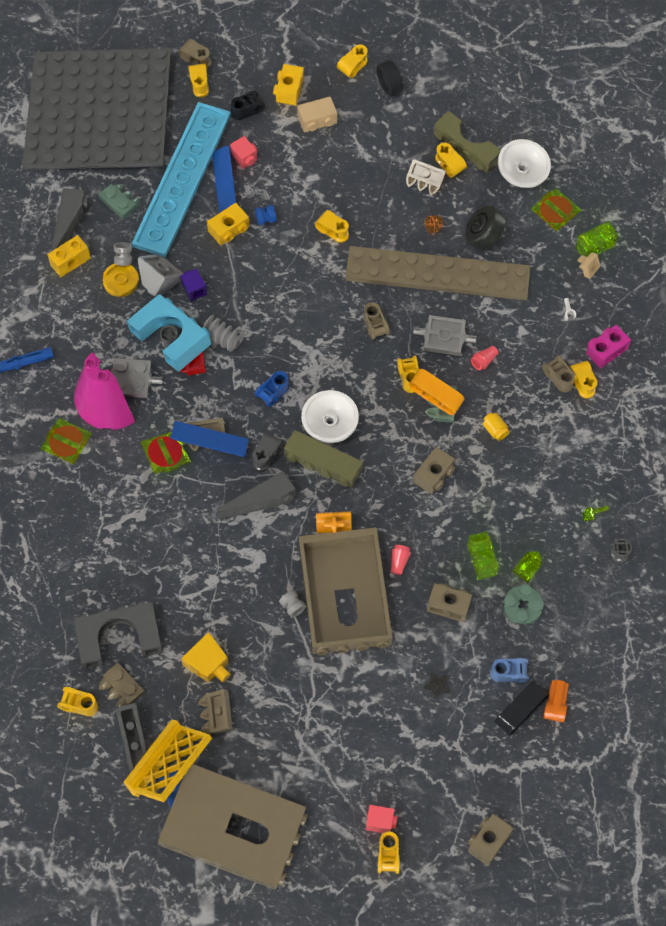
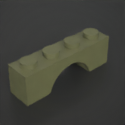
M448 111L435 123L434 135L439 140L449 143L454 150L459 152L464 159L475 164L479 170H483L485 173L490 172L498 164V156L501 149L490 141L473 143L466 140L460 132L462 120Z

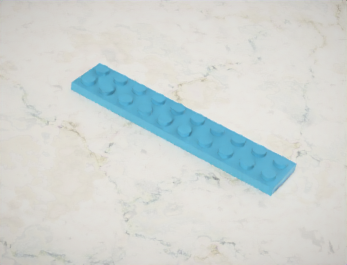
M200 102L197 103L132 241L133 248L158 254L166 258L230 120V111Z

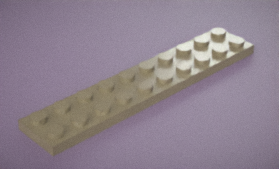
M350 246L345 281L527 301L530 265Z

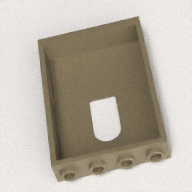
M377 528L299 536L313 654L327 655L329 652L334 651L346 653L351 649L364 651L369 649V647L386 648L392 645V631ZM354 589L358 620L354 625L344 626L339 622L335 591Z
M192 764L182 779L159 837L158 845L276 890L278 885H283L286 873H283L285 865L289 866L293 857V853H290L292 845L297 846L301 835L297 831L300 825L304 826L308 814L304 813L306 807ZM232 813L264 825L269 832L267 841L263 844H254L225 833Z

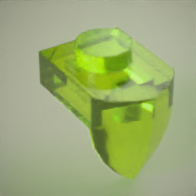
M538 551L527 552L512 572L528 583L541 566L542 559Z

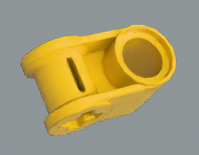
M360 44L354 46L352 50L339 60L337 69L349 78H353L367 64V48Z
M206 63L188 66L194 95L199 98L207 96L209 88Z
M440 143L437 146L436 162L444 171H447L446 174L450 178H453L467 168L465 160L449 143Z
M326 210L315 222V227L318 231L331 237L336 242L343 243L348 240V222L335 215L332 211Z
M415 355L412 358L402 360L397 358V366L403 389L408 393H414L409 387V380H412L419 370L417 357Z
M584 361L569 366L575 374L574 384L580 396L586 399L593 397L597 387V379L590 363Z
M63 687L64 693L61 702L57 704L59 709L85 716H93L97 713L99 706L92 694L71 687ZM86 702H92V705L90 707H83Z
M390 831L383 833L380 837L378 873L393 871L399 874V840L397 835ZM384 839H393L395 842L394 846L390 848L384 846Z

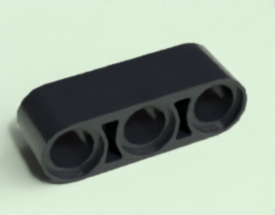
M532 681L500 713L494 722L511 736L545 701L549 694L536 682Z

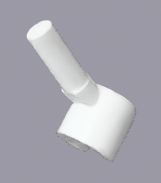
M565 298L566 313L564 319L567 321L568 314H571L574 320L576 312L570 308L569 298Z

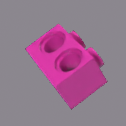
M617 325L612 328L608 327L602 332L601 336L598 338L594 337L588 342L586 354L601 369L629 349L631 339Z

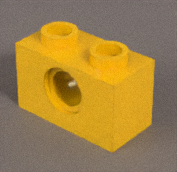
M283 64L282 70H279L277 81L279 82L275 84L273 94L276 95V102L297 106L304 80V67Z
M234 203L207 221L208 232L220 246L225 242H230L236 235L244 233L250 227L249 217L237 203Z
M78 235L48 253L50 265L60 278L91 259L87 245Z

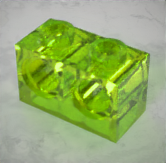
M607 221L579 235L575 248L580 255L586 257L591 252L600 254L616 245L618 233L611 223Z
M488 531L469 535L467 545L477 579L496 576L499 566Z

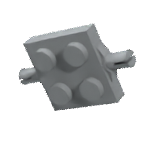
M429 315L428 324L425 328L414 327L413 335L424 336V351L456 356L461 355L464 342L476 343L477 337L466 335V320Z
M114 358L111 373L116 377L124 397L148 398L151 384H163V377L152 376L151 361Z

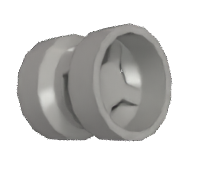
M126 242L114 244V252L116 253L114 263L116 265L132 264V256L130 255L132 244Z
M295 590L289 591L279 600L282 607H286L287 613L291 618L301 614L307 607L302 600L298 599V594Z

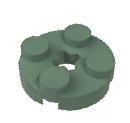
M527 584L512 588L504 599V613L515 624H533L540 618L544 607L541 595ZM520 602H526L528 609H520L518 607Z

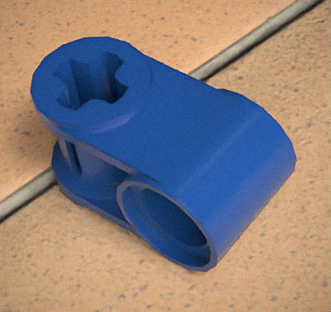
M276 371L265 383L258 387L255 396L264 400L268 407H272L288 391V375L283 371ZM284 381L283 384H277L276 382Z

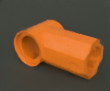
M552 680L543 719L564 723L569 684L565 681Z

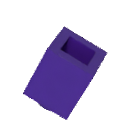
M197 269L186 271L183 275H180L181 285L190 302L207 295L206 285Z

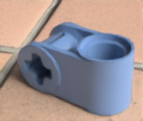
M525 658L497 659L490 669V677L496 682H528L530 680L527 675L529 661ZM501 667L505 673H498L495 668Z

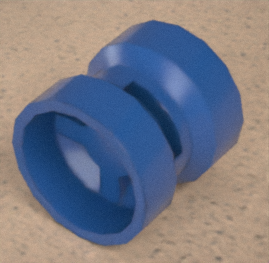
M272 204L267 205L266 208H255L258 226L264 225L266 222H276V214Z

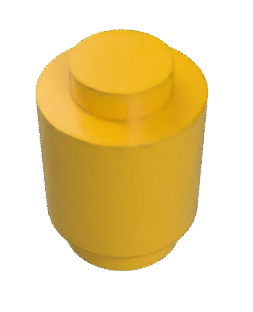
M491 412L484 417L483 426L493 439L501 441L509 435V427L498 413L493 414Z

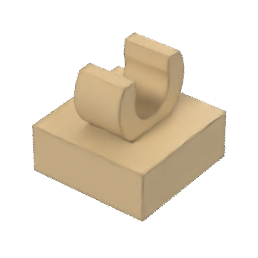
M591 252L588 257L581 255L578 259V262L581 263L579 268L583 270L584 277L591 279L600 268L598 254Z

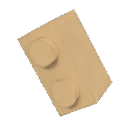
M331 96L297 106V116L304 132L315 131L318 128L332 126L337 123V111Z

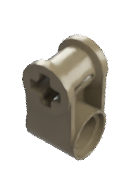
M188 39L178 51L179 56L186 62L193 65L206 63V69L211 66L209 49L193 39Z
M374 302L366 304L363 319L371 340H375V337L384 334L390 335L388 323L382 314L380 306ZM373 312L376 315H369L368 313Z
M557 355L553 361L542 365L543 372L555 384L558 390L561 392L572 390L575 374L561 356Z

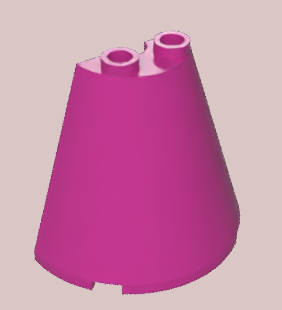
M92 352L85 360L75 386L74 403L76 410L81 418L93 427L99 429L112 428V430L125 428L135 422L116 377L108 369L101 370L99 368L101 361Z

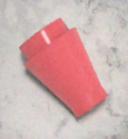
M490 346L485 350L475 353L473 358H471L474 368L477 370L486 369L498 355L497 348Z
M395 545L394 549H392L391 573L402 575L403 569L411 555L409 547Z

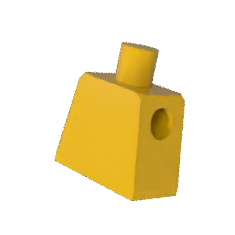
M209 632L181 658L182 665L207 682H210L215 676L221 682H225L231 675L224 668L228 664L226 654Z

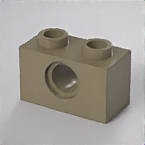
M435 447L414 474L413 483L431 495L435 490L439 491L444 484L443 480L446 476L450 477L456 468L454 467L455 458ZM438 470L440 473L434 474L431 471Z
M434 583L427 605V612L465 623L472 594H469L464 589H452L447 584ZM451 598L455 603L448 604L445 600Z
M492 814L490 818H484L479 826L481 828L479 834L476 835L474 833L467 843L470 845L468 852L487 866L491 864L514 829L495 814ZM487 834L492 835L494 842L487 843L483 836Z

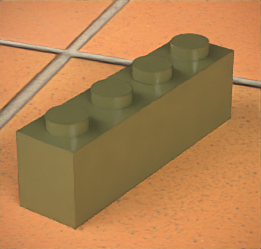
M296 430L293 431L284 447V456L287 460L293 463H300L307 470L317 471L324 478H332L344 487L349 486L353 488L363 469V461Z

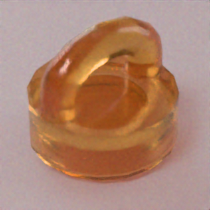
M431 215L425 218V227L429 234L437 233L442 229L443 220L441 216Z

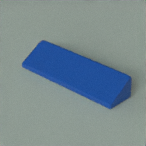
M229 145L214 151L213 154L219 213L236 203Z
M179 421L174 422L170 437L172 440L244 458L249 442L247 438Z

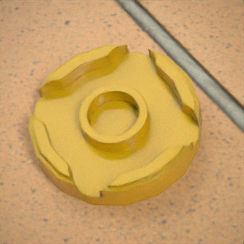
M114 263L103 273L104 288L113 296H128L138 287V272L132 265H116Z

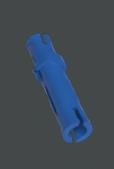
M51 347L20 356L14 355L10 359L0 361V373L13 369L19 370L20 367L54 358Z

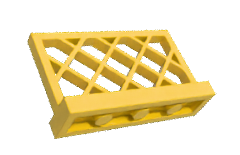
M171 719L123 783L134 796L139 797L143 795L165 802L212 737L210 734L181 726L178 721ZM202 739L200 743L193 746L194 741ZM189 744V748L180 751V747ZM190 754L188 759L181 762V757ZM177 760V764L168 767V763ZM178 770L176 775L169 778V773ZM165 775V780L156 783L157 778ZM166 786L161 794L157 793V789Z

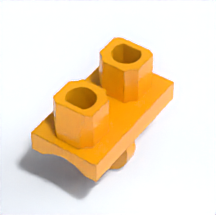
M351 511L316 513L317 533H336L352 530Z

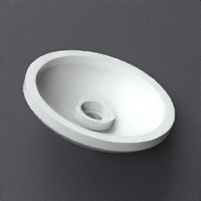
M518 139L507 143L502 148L498 156V167L502 176L509 183L521 188H532L542 184L547 179L551 169V161L547 152L539 144L530 140Z
M327 390L318 392L306 401L302 409V424L305 431L313 439L323 443H337L347 439L358 425L359 414L356 404L349 396L339 391Z

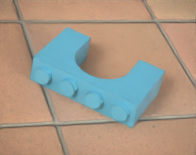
M160 294L126 321L130 332L142 342L163 326L174 325L182 329L181 335L163 350L166 362L178 372L211 345L209 331L205 327L201 328L195 319L187 317L180 307L176 308L169 298L165 299Z

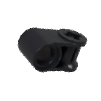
M250 91L247 94L232 99L231 117L233 119L242 120L254 114H259L264 110L265 104L258 98L257 91Z

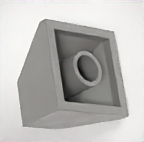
M158 254L140 256L138 258L142 285L149 294L153 296L165 295L181 281L180 275L184 273L166 258Z

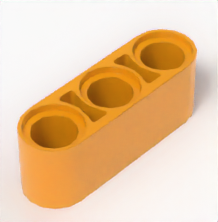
M419 369L409 383L411 390L449 415H455L464 401V396L424 369Z

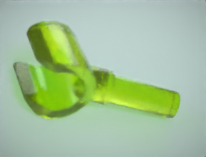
M608 505L594 509L593 507H587L583 512L584 521L594 520V514L609 510Z

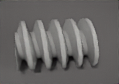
M211 315L203 326L209 331L210 340L214 341L217 345L220 344L222 348H227L229 352L234 351L241 344L245 334L242 332L237 336L238 329L231 332V325L225 328L226 322H222L219 325L220 319L217 318L213 321L214 315Z

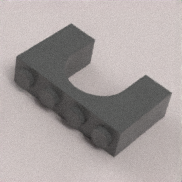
M144 601L131 607L120 606L112 611L101 610L93 615L82 614L78 618L73 619L81 664L84 670L103 666L100 639L107 628L116 624H126L135 629L138 633L143 657L163 653L152 602Z

